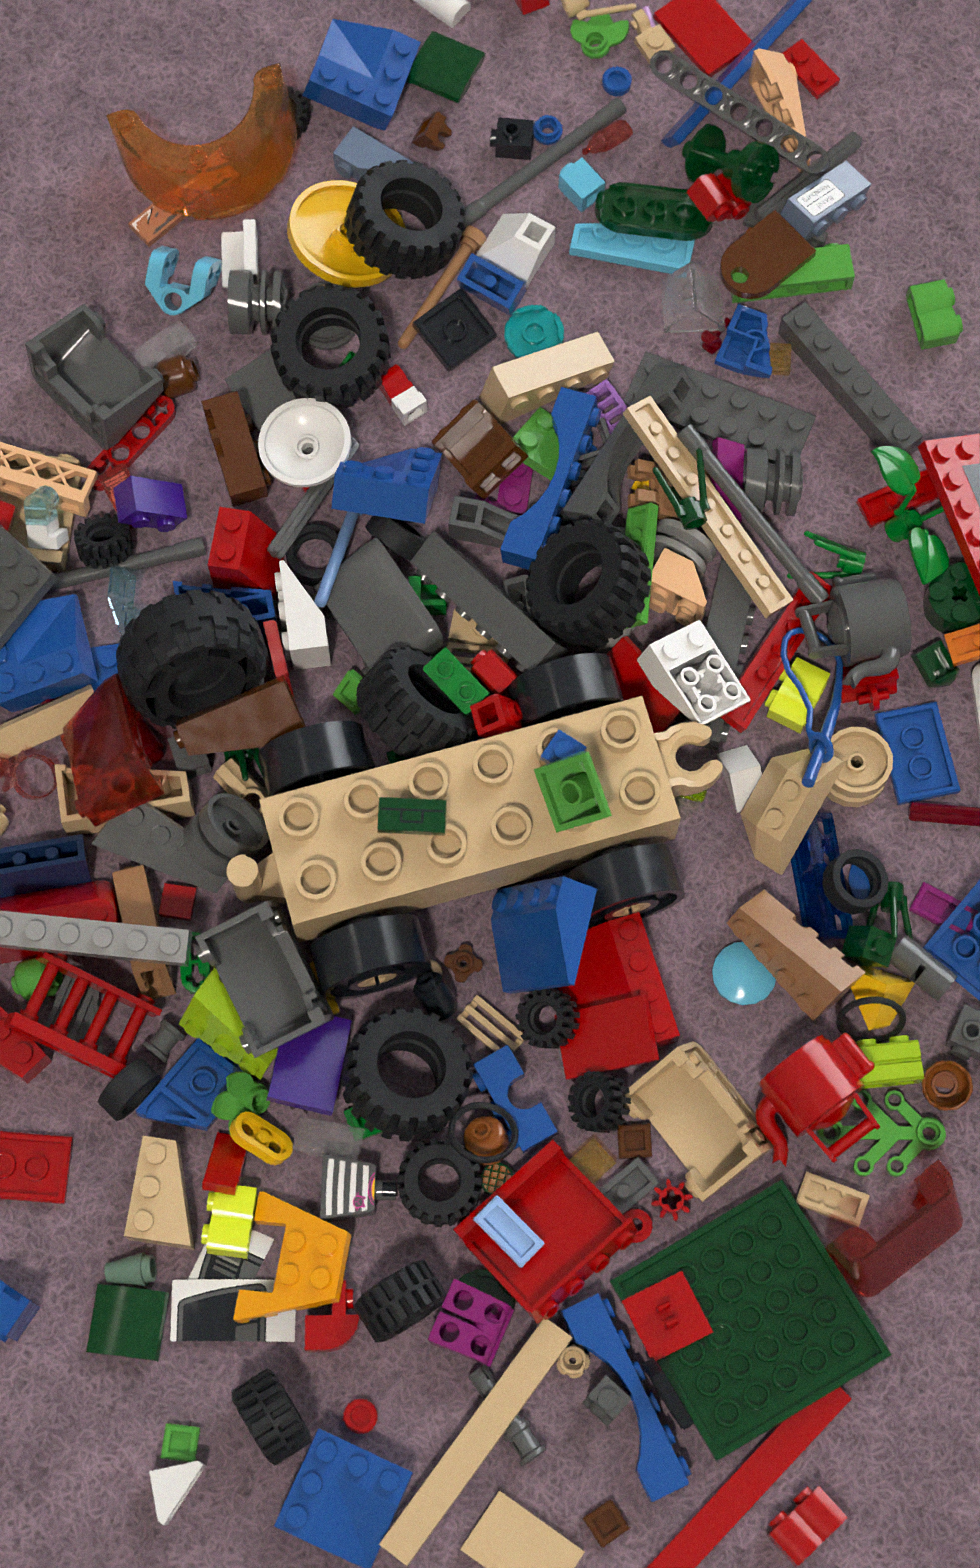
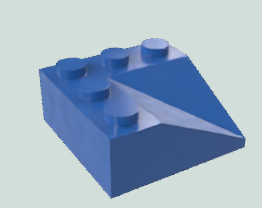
M332 19L302 96L371 127L385 131L393 116L421 42L392 29Z
M419 447L363 463L358 461L340 462L334 477L331 509L425 524L438 488L442 453H437L431 448Z
M76 594L40 600L0 650V706L10 712L23 710L40 704L46 699H54L87 685L98 683L86 628Z
M318 1428L274 1527L362 1568H372L381 1548L379 1544L391 1526L414 1473Z

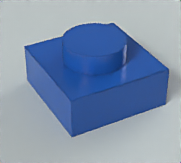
M558 730L542 753L540 760L549 764L578 752L587 751V747L563 731Z

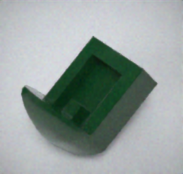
M942 640L931 643L911 656L926 685L929 687L941 688L950 686L959 674L960 669L953 666L951 657Z

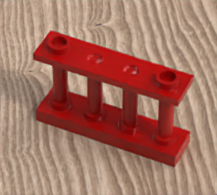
M39 953L35 960L45 964L46 967L25 1010L21 1009L19 1013H9L3 1026L113 1079L126 1067L127 1060L125 1058L145 1015L150 1017L160 1016L162 1009L155 1007L156 1001L146 995L138 993L135 997L67 963L68 957L63 954ZM59 971L75 979V982L55 1024H50L48 1028L37 1022L39 1019L37 1014ZM87 986L105 995L84 1039L76 1042L67 1037L69 1033L67 1028ZM116 1001H119L134 1010L114 1052L109 1053L107 1057L97 1052L98 1046L96 1043Z

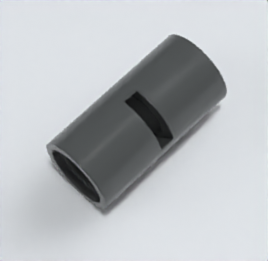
M908 935L893 950L890 964L937 1002L958 977Z

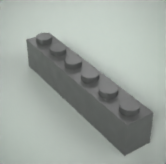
M806 302L781 318L778 334L877 447L895 446L903 449L909 455L918 450L923 435Z
M435 532L430 534L410 561L418 568L415 572L416 575L421 576V579L429 585L433 582L438 587L435 592L448 603L451 601L455 602L458 605L455 611L467 621L473 619L478 624L475 629L486 639L490 640L493 638L498 644L495 648L508 659H511L513 656L519 662L516 667L522 673L541 664L563 658L568 653V649L447 539Z
M721 559L706 630L737 679H739L743 665L737 664L739 654H746L749 636L744 635L746 625L752 626L756 608L750 606L752 598L726 561ZM688 717L685 718V722H692ZM720 717L706 724L712 731L711 738L707 745L699 747L718 750L720 742L726 743L730 725L724 723V720Z

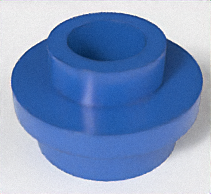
M542 116L533 126V136L541 144H555L562 136V125L554 116ZM545 128H550L553 133L547 134L542 131Z

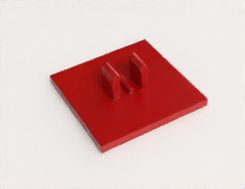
M682 1271L621 1301L649 1357H653L655 1361L713 1333Z

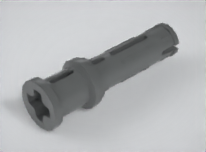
M485 1365L468 1376L483 1400H485L497 1383ZM517 1415L503 1434V1439L505 1442L511 1443L520 1457L519 1463L523 1467L545 1452L547 1448L545 1445L539 1444L529 1429L531 1425L529 1421L525 1420V1418L521 1419Z

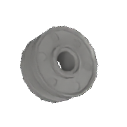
M666 518L660 520L656 529L654 560L657 562L664 548H667L693 561L698 577L701 579L707 569L705 563L712 562L717 550L714 544L697 529L685 530L681 521Z

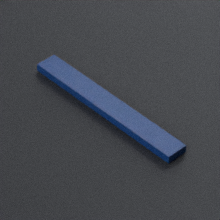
M789 0L716 81L731 89L750 69L754 51L757 49L767 50L812 0ZM718 90L711 92L708 96V104L716 105L723 97L722 92ZM694 103L660 141L668 148L681 144L709 111Z

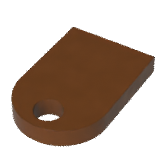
M774 210L725 250L720 263V278L726 289L735 296L744 299H758L768 295L814 258L816 250ZM739 272L746 275L748 280L744 283H736L732 280L731 276Z

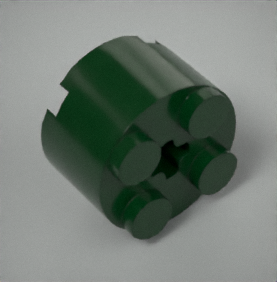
M962 562L948 566L943 574L933 579L924 595L923 608L925 617L932 627L942 633L948 634L980 624V596L967 564Z

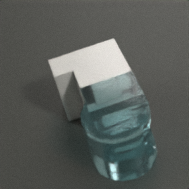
M50 486L38 487L24 500L29 548L59 549L69 540L67 528H59L56 510L59 504V497L57 492Z

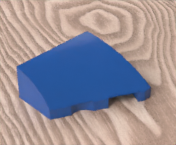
M738 304L727 328L725 339L715 359V365L748 376L770 378L772 366L770 365V343L767 334V314Z

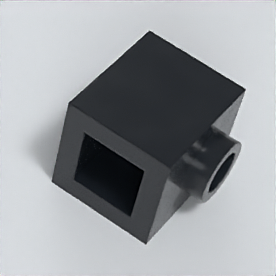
M498 117L497 129L491 128L490 147H495V157L531 160L534 120Z

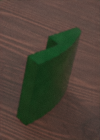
M432 31L414 59L406 82L459 103L468 91L473 76L481 67L485 58V52Z
M97 1284L86 1352L159 1361L169 1293Z

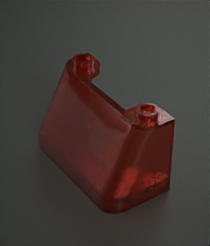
M117 673L106 678L64 725V734L60 735L62 744L68 752L78 799L74 801L75 807L82 818L87 817L94 827L165 794L160 779L156 780L149 769L153 764L144 752L137 721L144 717L130 705Z
M939 1159L914 1179L917 1185V1195L911 1204L916 1209V1212L878 1242H875L867 1231L857 1227L844 1231L825 1247L844 1279L858 1295L873 1297L879 1294L961 1229L963 1215L953 1178Z

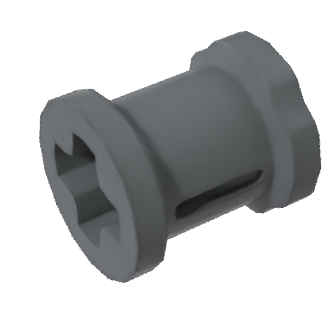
M162 1019L160 1029L149 1042L144 1041L142 1046L161 1062L165 1063L168 1060L167 1054L178 1041L183 1042L186 1037L174 1026Z

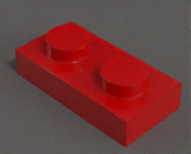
M803 39L782 53L787 62L792 63L795 67L797 79L817 100L840 83V78Z

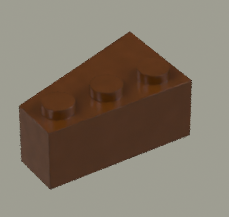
M238 391L201 401L232 506L268 497L266 487L272 485L266 468L261 469L258 459L261 458L258 440L252 441L250 432L254 431L250 414H244Z

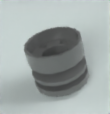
M230 270L228 279V323L230 334L251 335L254 321H259L262 334L268 335L269 321H273V327H277L275 322L276 316L281 311L283 313L287 311L285 304L288 302V288L285 284L284 272L275 270L273 284H270L268 271L262 270L260 283L254 284L251 270Z
M746 448L743 469L744 493L761 514L766 501H772L774 515L780 514L781 504L785 502L786 516H795L803 487V469L800 452L791 451L789 463L785 465V452L779 450L775 464H770L767 449Z

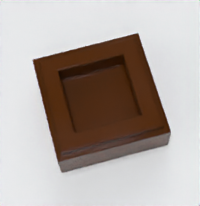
M650 1123L618 1125L619 1160L636 1159L637 1157L652 1158Z
M612 1499L582 1518L601 1548L630 1529Z

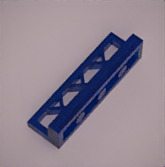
M817 812L791 859L802 926L807 928L810 926L819 934L817 939L820 942L831 938L846 939L849 926H853L851 914L841 912L834 907L825 896L823 889V872L827 867L823 854L825 853L829 857L830 862L840 856L833 814ZM817 821L823 824L824 836L819 831ZM842 868L840 872V879L842 886L847 892ZM835 915L841 921L842 930H837Z

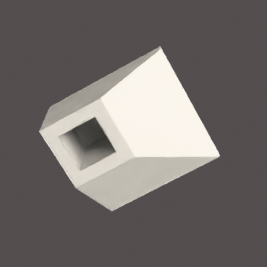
M530 213L503 214L476 256L521 280L527 288L555 245L556 227Z

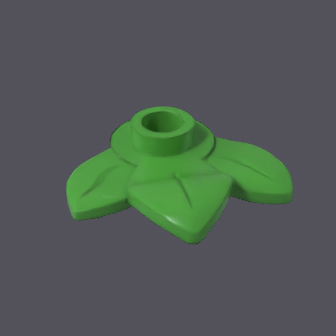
M609 14L592 16L588 22L573 20L570 32L573 40L581 44L582 52L586 57L598 59L605 56L609 52L610 47L623 42L629 32V21L622 20L613 23ZM594 44H599V46L591 47Z
M233 1072L226 1077L227 1091L221 1092L215 1098L211 1113L219 1119L229 1120L230 1129L231 1122L239 1114L252 1112L258 1115L266 1111L270 1104V1101H266L267 1088L259 1082H254L252 1076L248 1073Z

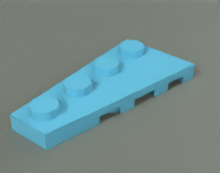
M601 223L575 224L569 255L687 277L695 240L681 241L622 234L607 229Z

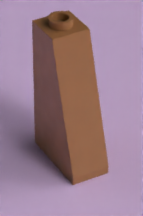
M144 865L128 866L120 871L113 872L112 876L122 923L160 927L150 882ZM130 961L132 972L141 994L153 1000L176 994L169 965Z

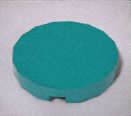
M527 305L517 309L507 320L504 327V341L508 350L516 358H521L562 344L564 342V326L560 317L555 312L553 314L548 308L541 305Z

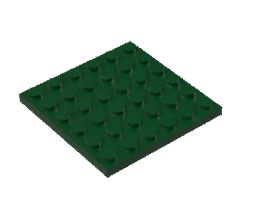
M783 1180L766 1188L610 1281V1285L619 1300L622 1301L680 1271L683 1272L713 1333L656 1362L665 1373L716 1462L892 1355Z

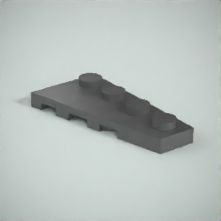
M131 790L91 843L213 893H217L228 879L227 877L216 876L204 870L195 862L185 846L183 839L184 828Z

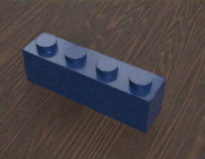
M83 834L0 848V898L91 882L89 858Z

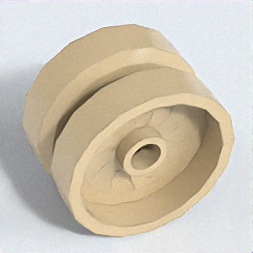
M849 727L840 730L832 736L831 742L834 748V756L844 761L845 764L827 796L831 801L844 807H861L870 804L881 795L893 769V754L888 743L877 732L866 727Z

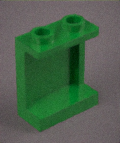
M446 647L423 668V671L465 715L471 712V705L491 695Z

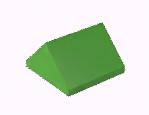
M581 751L533 769L556 833L612 816L589 751Z

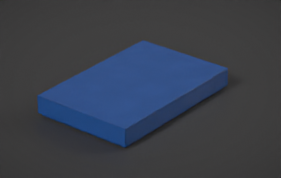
M937 702L874 715L878 734L888 743L893 754V769L890 773V779L897 805L956 794L961 791Z

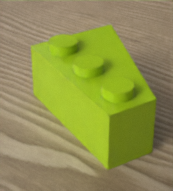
M214 967L194 994L179 1025L190 1036L199 1038L210 1045L218 1055L227 1057L238 1064L243 1072L254 1075L261 1080L275 1060L277 1048L257 1058H254L252 1053H246L239 1039V1036L243 1035L242 1027L244 1025L224 984L219 980L220 976Z

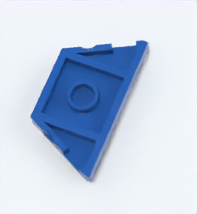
M197 1038L136 1109V1115L141 1118L208 1131L218 1119L211 1113V1108L215 1098L221 1092L227 1091L226 1077L233 1072L243 1071L238 1064L227 1057L218 1055L210 1045Z

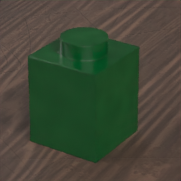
M871 925L849 926L842 949L843 958L867 967L888 968L896 939H892L890 933Z

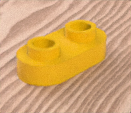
M243 1112L231 1122L229 1130L234 1142L270 1165H280L292 1154L293 1145L289 1136L255 1113Z

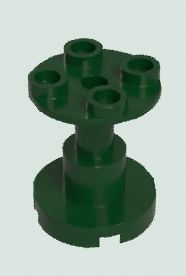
M710 123L705 124L695 134L692 141H687L684 144L682 156L685 158V171L688 181L694 183L698 177L705 174H714L719 169L722 170L726 179L731 180V187L735 197L744 202L758 203L772 190L774 183L770 182L773 172L778 173L779 155L773 146L762 141H753L742 151L734 149L727 153L725 152L726 138L724 132L716 125Z

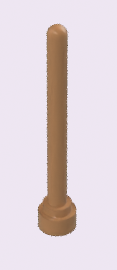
M468 225L463 231L460 241L461 247L399 338L398 346L401 349H407L417 335L412 323L437 305L470 253L480 250L487 237L476 227Z

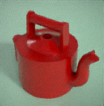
M845 1032L832 1043L824 1035L814 1038L783 1060L759 1082L758 1085L762 1089L761 1092L764 1094V1097L757 1105L755 1117L759 1129L773 1145L772 1164L781 1160L786 1167L789 1154L787 1139L775 1120L777 1112L797 1138L808 1133L833 1163L837 1161L836 1158L872 1130L880 1128L878 1122L858 1096V1093L865 1087L861 1079L874 1070L875 1064L867 1058L848 1033ZM855 1099L867 1118L827 1148L813 1131L832 1127L846 1116Z

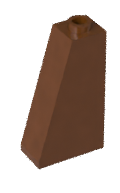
M283 675L178 719L176 723L177 730L173 731L179 748H186L188 755L191 756L263 747L275 738L306 727Z

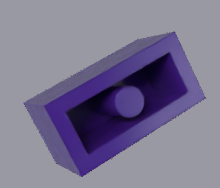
M130 476L113 488L118 523L130 524L134 528L150 527L157 528L160 532H169L187 519L182 484Z

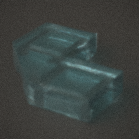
M118 566L110 567L107 598L119 633L122 636L125 633L124 628L132 618L136 619L140 615L141 609L134 606L136 575Z

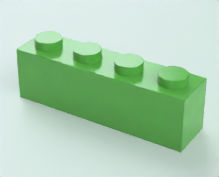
M830 243L824 247L814 248L816 250L815 257L768 295L758 299H744L731 293L732 303L852 289L855 274L849 244L839 245L838 243ZM739 272L731 276L732 280L736 283H744L748 280L746 275Z

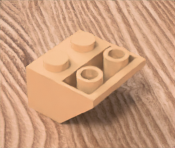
M664 548L652 571L649 607L658 613L667 611L675 615V619L684 626H688L698 620L703 622L707 600L693 561Z

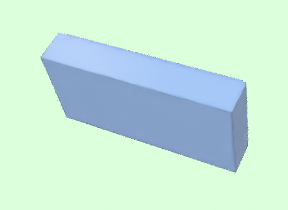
M495 1195L472 1219L520 1268L545 1244L498 1195Z

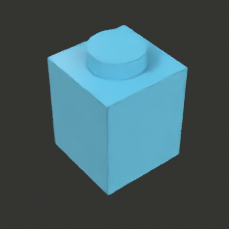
M580 158L574 164L572 162L568 163L560 171L558 188L582 213L596 202L599 192L605 191V181L583 158Z

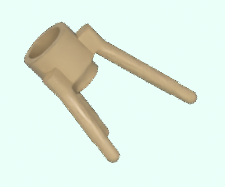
M561 0L568 18L576 16L578 21L592 16L634 10L637 7L633 3L586 11L585 8L590 6L589 0Z

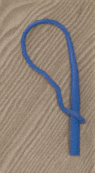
M798 627L789 630L782 638L780 656L786 674L798 689L807 709L805 729L809 739L808 746L811 757L804 773L802 784L807 788H812L822 763L831 761L834 755L831 738L841 707L843 661L841 656H834L837 665L831 704L820 732H814L812 730L814 709L803 685L791 670L787 657L789 639L794 635L804 634L803 629ZM816 631L819 640L827 646L834 645L826 636Z

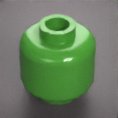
M36 957L19 962L15 968L14 976L11 977L14 992L17 995L21 994L23 999L28 1002L46 967L45 964L35 960ZM57 972L45 998L54 996L59 990V985L63 982L61 972Z

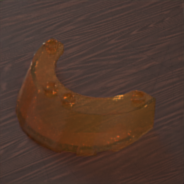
M280 63L258 70L253 79L252 101L242 121L231 132L209 143L182 145L167 141L153 133L143 123L139 115L132 110L126 109L107 114L106 116L123 166L135 188L161 210L172 215L179 214L193 217L194 220H218L232 217L255 207L265 200L266 195L277 183L280 184L287 174L297 143L296 119Z

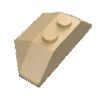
M809 749L772 757L740 813L755 859L780 875H783L845 764L844 761L834 755L831 761L822 763L812 788H807L802 784V779L811 757Z

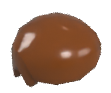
M950 1060L935 1062L926 1069L924 1079L921 1081L923 1096L933 1107L942 1111L958 1110L969 1101L973 1092V1082L970 1073L960 1064ZM935 1086L952 1089V1091L942 1094L937 1091Z

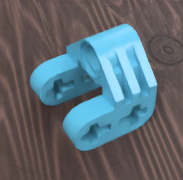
M160 246L154 249L150 255L145 285L166 314L178 315L211 294L212 288L217 285L221 273V259L208 256L199 259L194 266L190 286L176 282L167 284L168 278L174 274L179 251L175 248ZM172 292L177 293L181 297V307H177L172 303Z

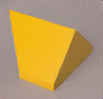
M859 966L866 973L852 986L851 990L856 1000L864 997H883L893 1000L902 1006L915 983L909 978L867 966ZM870 1003L859 1006L868 1030L882 1029L890 1026L897 1015L896 1010L884 1004Z

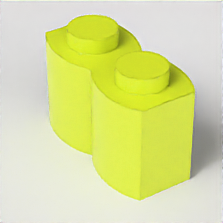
M796 657L793 664H790L791 670L803 685L814 709L831 674ZM784 669L779 677V680L783 681L778 691L772 689L766 700L765 706L769 708L767 717L801 734L806 725L807 709L798 689Z
M238 1185L236 1195L209 1191L206 1211H211L212 1216L210 1224L204 1223L201 1244H207V1254L248 1258L257 1200V1188Z

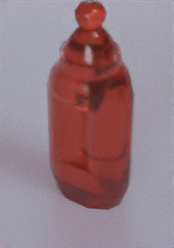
M624 119L617 120L596 132L587 147L582 149V154L604 153L625 142L633 135L630 125Z

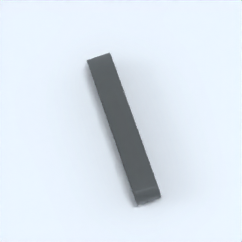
M660 50L651 57L650 69L660 81L753 140L762 141L773 146L780 157L807 174L820 177L829 170L830 158L827 152L810 139L672 52ZM664 59L672 60L671 70L667 73H659V63ZM686 76H697V84L694 88H683V81ZM717 90L722 92L723 97L720 103L716 105L708 104V96L711 92ZM739 106L746 107L748 109L746 118L741 121L734 120V110ZM762 123H772L773 131L769 136L761 137L758 135V128ZM789 138L798 140V147L792 153L783 151V144ZM814 154H821L824 157L822 166L817 169L810 168L808 166L809 158Z

